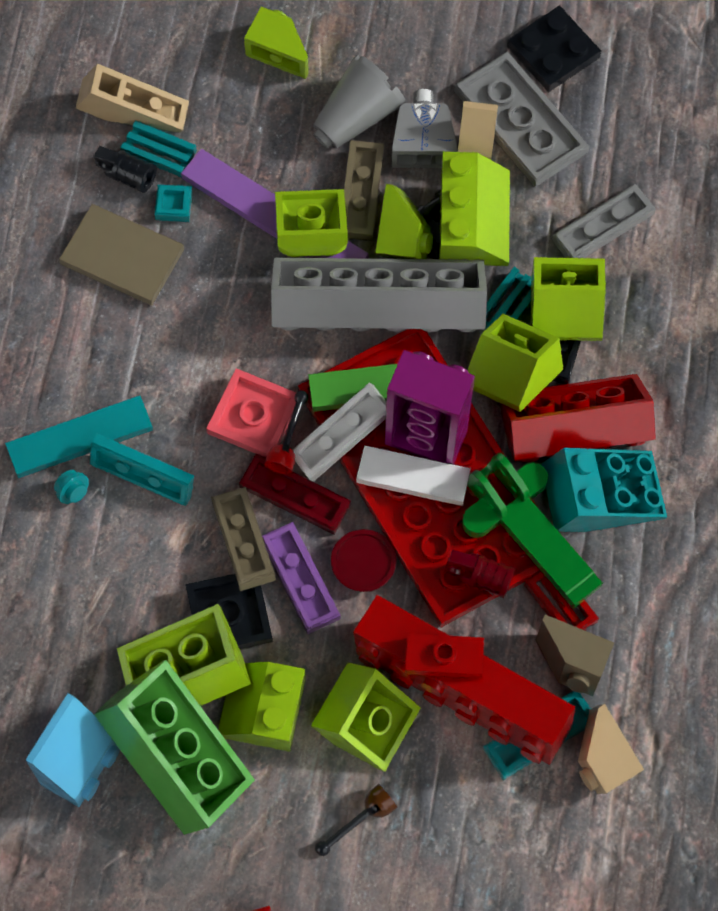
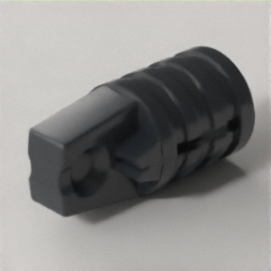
M99 146L93 155L96 166L105 170L106 176L118 182L121 181V183L129 185L142 193L147 192L155 180L157 166L153 163H148L146 160L139 159V157L131 155L126 151L119 149L116 152Z

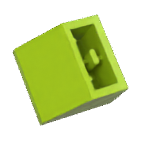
M534 257L531 272V326L554 335L560 340L602 341L606 294L605 259Z
M502 314L481 334L468 367L469 373L475 376L473 390L521 412L563 370L560 339Z

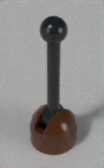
M377 784L366 795L364 801L365 810L328 840L319 841L316 844L315 851L318 855L326 856L330 852L332 845L369 815L381 818L398 808L380 784Z

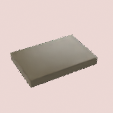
M92 204L59 258L61 265L152 306L182 255L184 245Z

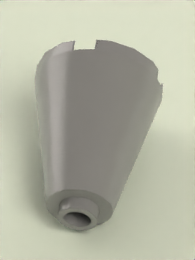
M356 55L315 120L313 127L316 132L313 136L325 148L328 149L330 146L338 149L399 109L400 105L406 102L404 96L397 86L392 91L390 90L391 86L386 81L389 77L374 63L364 56L359 57V55Z

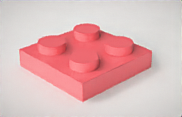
M236 368L206 428L207 434L266 458L269 450L275 445H279L283 439L296 404L294 399L296 392Z

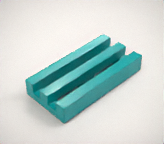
M135 120L132 125V132H128L126 136L127 141L122 143L120 149L139 157V159L146 160L148 163L155 164L161 170L182 178V171L197 152L196 145ZM136 143L138 145L153 150V152L160 154L162 156H168L170 158L178 160L181 162V164H176L157 155L134 147V144Z
M512 268L486 304V319L515 281L518 284L490 322L486 321L485 330L502 314H506L522 291L527 288L530 290L511 315L514 319H521L531 305V277L525 274L523 276L519 273L520 270L518 268Z

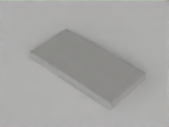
M508 51L454 85V92L462 102L498 105L494 139L534 187H537L589 152L590 146Z

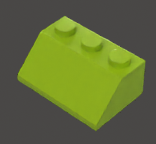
M443 151L439 259L484 260L485 266H509L510 170L476 152Z
M219 604L117 648L126 686L161 661L167 660L200 706L251 684L243 656Z

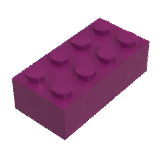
M404 350L387 388L385 445L420 458L454 465L468 429L475 376L459 365L451 364L447 366L434 361L426 353L418 351L411 353Z

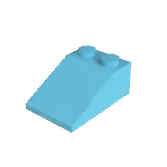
M67 693L27 756L26 762L41 786L80 807L84 799L89 801L94 796L100 784L97 778L104 767L110 768L113 765L120 749L94 714L78 699Z

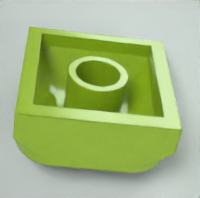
M344 189L275 192L277 244L281 253L290 257L334 256L345 250L348 244Z

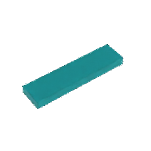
M139 395L5 444L19 479L90 453L91 441L97 433L119 443L153 431V426L142 397Z

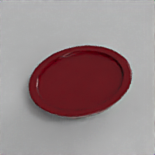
M359 529L345 534L337 541L331 554V567L335 577L345 587L354 591L368 592L384 586L391 579L396 568V553L392 544L385 536L373 530Z

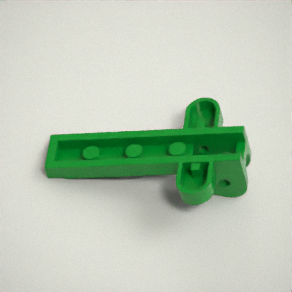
M497 453L481 471L475 470L469 475L468 488L479 500L465 511L462 521L463 529L469 536L480 538L501 524L574 609L601 588L603 582L531 501L547 485L548 473L546 469L538 463H528L516 471L503 454ZM492 473L515 498L507 506H505L487 479Z

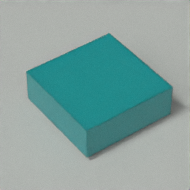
M158 184L155 220L190 222L192 186Z

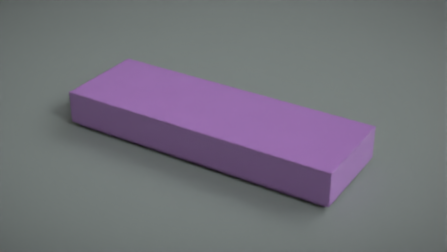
M291 522L263 535L262 538L269 559L307 634L340 620L341 615L294 523Z

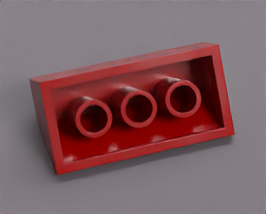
M637 374L545 387L521 412L500 403L507 443L514 461L533 462L540 457L555 455L563 448L609 449L611 446L624 444L627 446H640L645 441L656 440L654 400Z

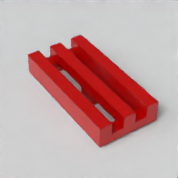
M542 572L525 581L524 586L548 616L567 623L537 585L538 582L542 584L575 627L586 631L589 626H593L598 622L599 617L585 600L577 606L586 618L581 621Z

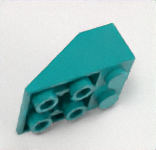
M563 448L541 464L548 473L546 492L553 524L559 532H588L667 518L652 451Z

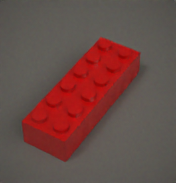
M376 595L353 631L356 652L360 656L358 659L361 663L377 670L380 667L392 674L390 678L395 683L406 689L413 686L423 692L422 696L431 704L437 707H442L444 704L456 711L455 716L464 723L471 726L477 723L488 730L487 734L495 741L504 745L510 742L521 748L520 753L530 761L540 764L541 761L548 765L551 764L572 728L575 713L574 705L485 655L483 657L482 678L405 674L408 633L448 634L381 596Z

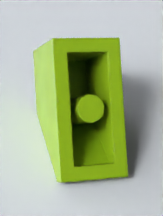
M261 6L244 37L245 55L306 79L309 74L308 55L292 18L279 10H269Z
M386 184L375 253L393 259H426L433 246L430 226L404 190L394 185Z

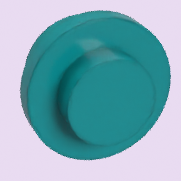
M68 470L61 474L54 484L58 500L63 504H71L83 499L87 493L89 479L84 473L75 470Z

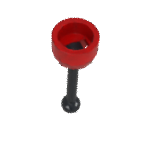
M302 390L298 391L294 396L296 404L283 443L275 445L269 450L264 463L268 469L280 474H291L295 465V453L289 445L302 406L309 399L308 394Z

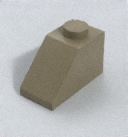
M544 615L536 642L556 680L575 692L585 693L593 697L614 642Z

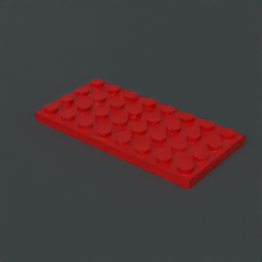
M406 329L325 372L398 364L404 350L411 353L416 351L423 352L431 356L436 362L447 365L427 331L422 329ZM309 380L298 385V391L302 390L308 394L309 399L306 406L319 426L338 410L313 412ZM472 403L467 433L454 463L457 466L471 468L470 474L475 470L481 471L497 453L504 455ZM386 419L339 459L385 537L392 544L396 555L440 628L498 597L495 594H489L487 591H481L479 588L470 587L461 582L460 578L445 572L452 550L470 555L472 553L483 555L487 559H493L495 562L515 567L508 591L541 572L501 524L480 538L471 537L464 531L462 526L463 515L469 507L479 500L468 488V484L463 506L356 483L364 445L415 456L385 445ZM493 473L487 477L505 506L515 500Z

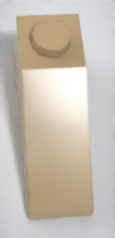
M97 63L82 79L76 109L106 121L133 125L136 120L156 129L180 133L183 131L189 101Z

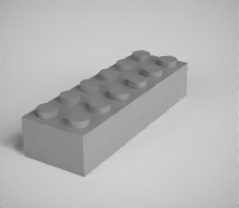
M274 258L271 285L272 327H280L289 331L299 328H316L321 331H330L335 328H351L355 331H367L370 328H386L394 332L405 329H422L427 332H436L441 329H457L461 332H473L477 329H485L487 286L484 260Z

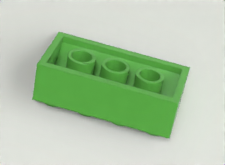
M167 660L161 661L119 690L94 713V716L184 835L209 828L255 781Z

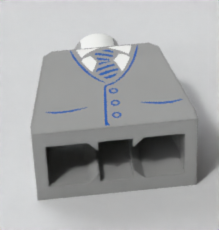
M419 89L413 93V103H403L400 105L392 145V168H441L443 151L457 152V143L449 106L445 103H434L431 90Z

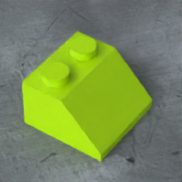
M273 662L245 663L251 684L226 695L218 728L224 739L290 752L306 682L305 669Z
M347 662L311 727L333 745L385 772L421 707L377 669Z

